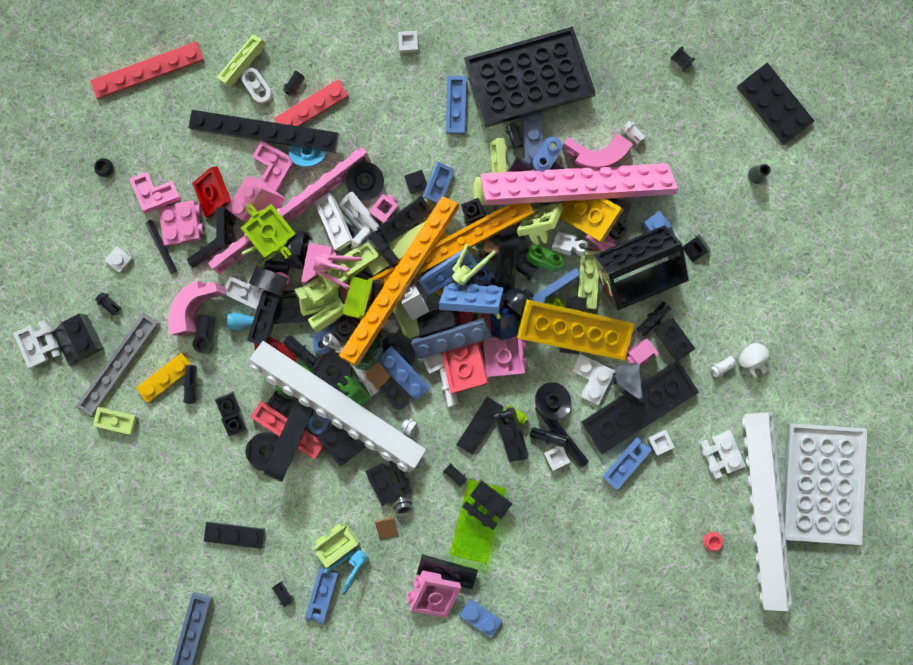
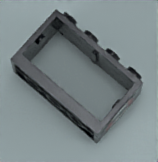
M666 225L594 254L602 289L617 311L689 281L683 245ZM668 257L667 261L614 283V279Z

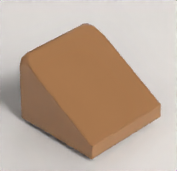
M489 239L483 241L479 257L486 258L490 253L496 251V254L490 260L497 261L498 247Z
M378 361L364 374V378L377 390L391 377Z
M395 516L375 520L379 539L398 535Z

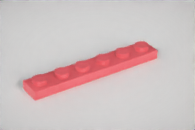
M196 41L92 79L90 82L96 98L101 99L204 61V58Z

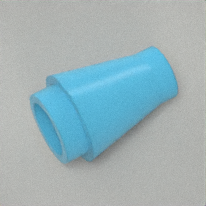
M236 312L228 314L227 327L232 329V331L251 328L254 316Z

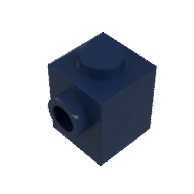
M484 265L470 280L478 286L488 287L494 282L492 279L495 275Z
M500 308V319H497L495 314L490 313L493 336L500 340L518 336L516 313L508 308Z

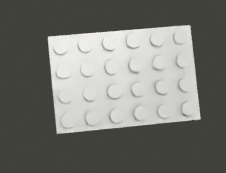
M788 423L783 505L786 540L862 545L867 448L866 428Z

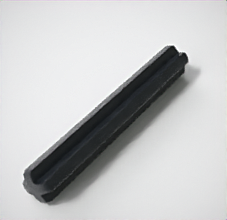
M535 407L537 413L554 433L569 437L566 446L567 451L580 467L585 466L589 460L557 420L546 419Z

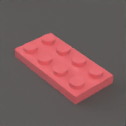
M459 312L461 325L475 321L473 312ZM480 342L442 352L451 394L489 384Z

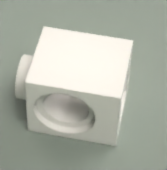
M415 285L408 287L400 300L413 321L429 312V309Z

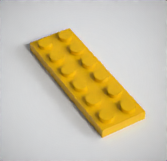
M527 299L517 338L625 360L635 323Z

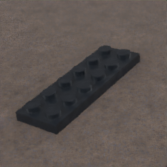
M679 360L674 361L642 382L644 407H639L623 394L580 421L601 454L609 451L699 393Z

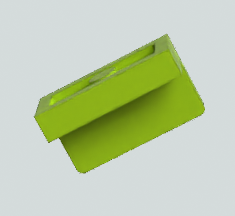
M354 276L351 277L350 288L347 292L342 315L360 320L364 317L373 279L364 280Z

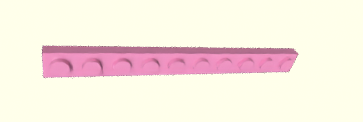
M363 147L354 151L349 158L338 163L333 170L322 175L317 182L306 187L305 191L293 197L285 206L278 208L279 214L287 223L291 222L312 206L316 200L344 182L349 169L354 164L363 161L370 162L371 160ZM244 234L240 240L230 244L224 252L214 256L208 264L220 275L245 256L242 255L243 251L255 245Z

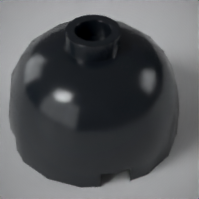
M295 231L296 235L288 240L285 245L292 255L289 256L286 253L289 258L285 259L283 255L282 258L288 266L304 270L309 240L313 241L308 231Z
M519 288L510 289L503 294L502 302L505 304L503 308H508L516 313L517 320L520 321L527 299L534 301V294L528 289L524 291Z

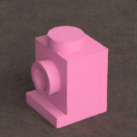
M382 194L369 213L380 223H383L398 211V201L391 195L387 197L385 194ZM384 207L390 208L387 213L383 212Z
M647 338L627 351L628 357L626 359L630 364L639 363L644 365L651 360V355L657 356L659 353Z

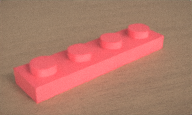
M339 79L278 115L274 120L276 123L301 126L349 96Z
M260 401L251 418L280 436L288 417L280 414L273 407L266 405L267 403L264 401ZM305 429L297 448L313 459H316L323 446L317 440V436Z

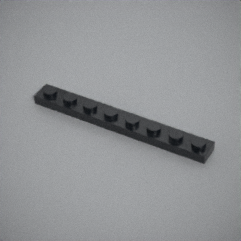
M191 110L188 126L190 130L257 141L262 140L264 142L333 153L337 151L340 135L338 132Z

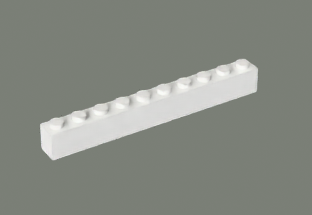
M262 341L250 357L247 365L251 371L263 375L272 385L277 384L283 388L284 393L289 396H295L302 405L310 406L316 410L315 412L320 417H326L332 421L335 427L346 430L352 438L360 439L367 448L378 451L385 460L396 463L400 470L410 473L424 454L425 448L266 342Z
M773 412L744 414L745 418H743L742 423L747 435L744 443L745 447L748 448L749 455L746 458L747 467L750 468L748 483L752 487L750 503L751 506H754L752 523L756 526L754 543L758 546L756 562L760 566V572H758V582L762 586L760 602L763 603L764 610L789 611L792 607V596Z

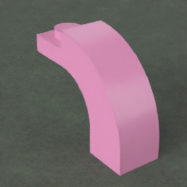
M617 133L611 143L602 150H588L569 137L564 142L562 148L565 149L564 152L568 156L577 157L574 165L580 168L612 167L618 163L633 143Z
M199 281L184 287L175 297L169 311V334L182 337L196 333L195 317L199 306L208 299L226 295V288L218 285L216 282L205 284Z

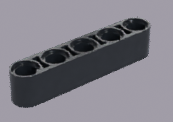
M298 398L293 405L263 474L280 482L283 481L314 410L310 406L302 405Z

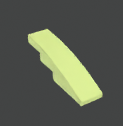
M425 222L390 242L391 249L400 260ZM382 255L368 265L374 275L390 266Z
M366 241L344 255L361 257V261H336V265L349 268V272L330 268L329 272H325L346 283L352 276H356L375 261L379 254L370 242ZM320 275L306 284L303 290L313 303L316 304L341 286Z

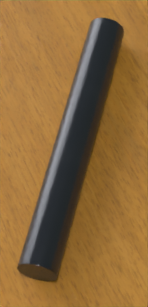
M147 221L145 224L170 274L178 271L153 221Z

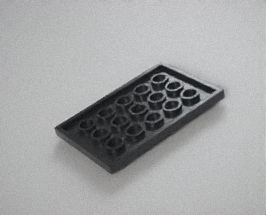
M573 26L464 57L485 128L595 97L596 95Z

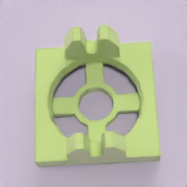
M560 202L534 208L535 214L521 221L517 229L518 235L524 236L529 234L531 241L536 245L540 243V236L542 241L547 243V230L555 228L563 210L562 203Z

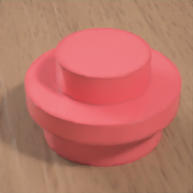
M709 532L704 536L703 543L709 551L715 552L722 548L723 538L717 532Z

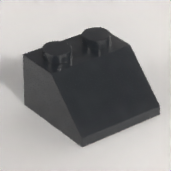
M79 313L61 322L53 331L69 366L104 349L86 314Z

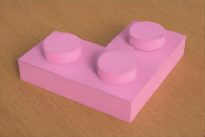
M261 140L252 157L268 166L260 180L278 192L294 163L288 155Z
M148 172L129 179L144 214L181 200L173 181L154 188Z

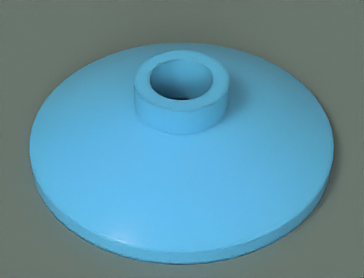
M290 146L289 148L291 161L301 167L316 166L327 155L326 151Z

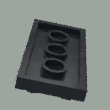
M768 62L737 86L738 90L783 145L815 121Z

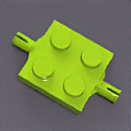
M252 203L248 204L249 207L246 205L245 209L252 217L241 227L243 232L265 259L278 251L281 252L285 259H288L289 257L286 253L289 256L292 253H290L285 245L296 233L272 204L260 211H257Z

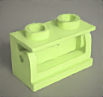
M340 523L330 530L332 534L328 537L323 535L315 541L316 546L312 550H317L315 552L326 568L359 543V540L346 523L342 526Z

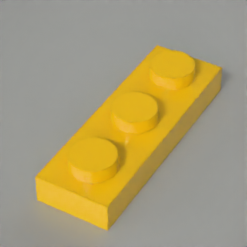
M181 352L136 387L144 400L150 403L185 375L186 365L192 364L185 354Z

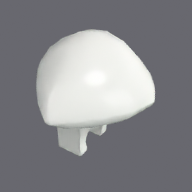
M752 343L742 351L738 364L743 368L749 369L754 377L758 376L759 372L757 369H760L764 374L767 372L765 363L770 357L769 350L763 344Z

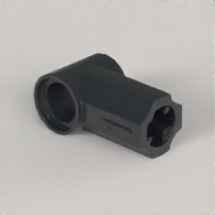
M198 315L196 335L192 342V347L196 352L209 354L213 350L216 317ZM206 340L207 347L201 350L200 343Z

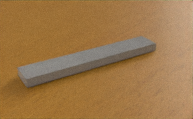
M145 312L142 313L76 407L90 417H94L97 407H101L160 324L158 321Z

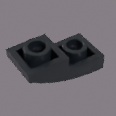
M479 198L461 204L466 222L469 225L487 216Z
M256 266L249 284L281 296L286 288L288 278Z
M344 315L330 330V333L345 345L361 320Z
M234 391L217 397L215 402L221 413V420L228 436L247 430Z

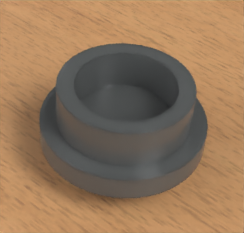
M400 497L393 504V508L398 514L407 513L412 509V500Z

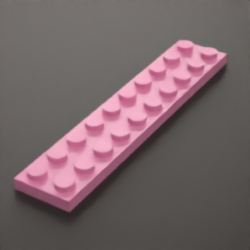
M662 163L545 170L544 172L481 174L480 178L485 205L675 195L678 191L669 165Z

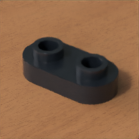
M391 376L388 380L392 382V386L387 388L384 383L379 389L394 409L401 410L408 405L409 397ZM398 396L403 398V402L400 404L396 402V397Z

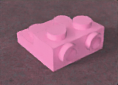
M197 202L175 203L174 206L159 208L165 246L203 240L202 235H205V227L200 222L202 208Z
M517 336L505 340H500L496 337L483 340L487 377L525 373V369H528L527 358L523 357V350H526L525 340L519 339Z
M422 571L420 576L417 575L415 577V588L413 591L410 590L408 592L407 602H409L412 612L447 618L461 590V586L458 582L443 580L441 574Z

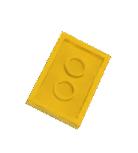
M607 199L571 200L562 203L563 210L559 218L603 243L622 214L623 209Z

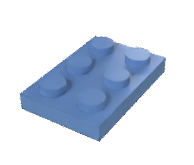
M458 283L447 284L439 302V310L499 314L503 288L494 285L487 287L476 284L464 286Z

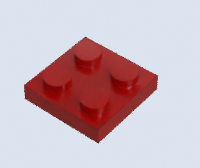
M218 166L210 167L192 183L206 218L214 216L217 213V207H225L232 202Z

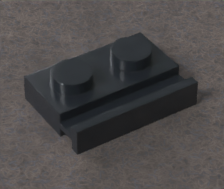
M217 207L216 246L228 249L230 244L236 242V236L233 233L236 216L225 209V207Z

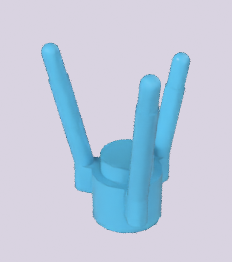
M358 548L355 551L351 549L345 556L324 570L326 574L349 557L351 558L349 563L355 568L345 582V587L342 590L343 594H345L360 568L369 558Z

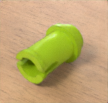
M514 408L519 424L523 426L528 416L525 415L526 412L522 413Z

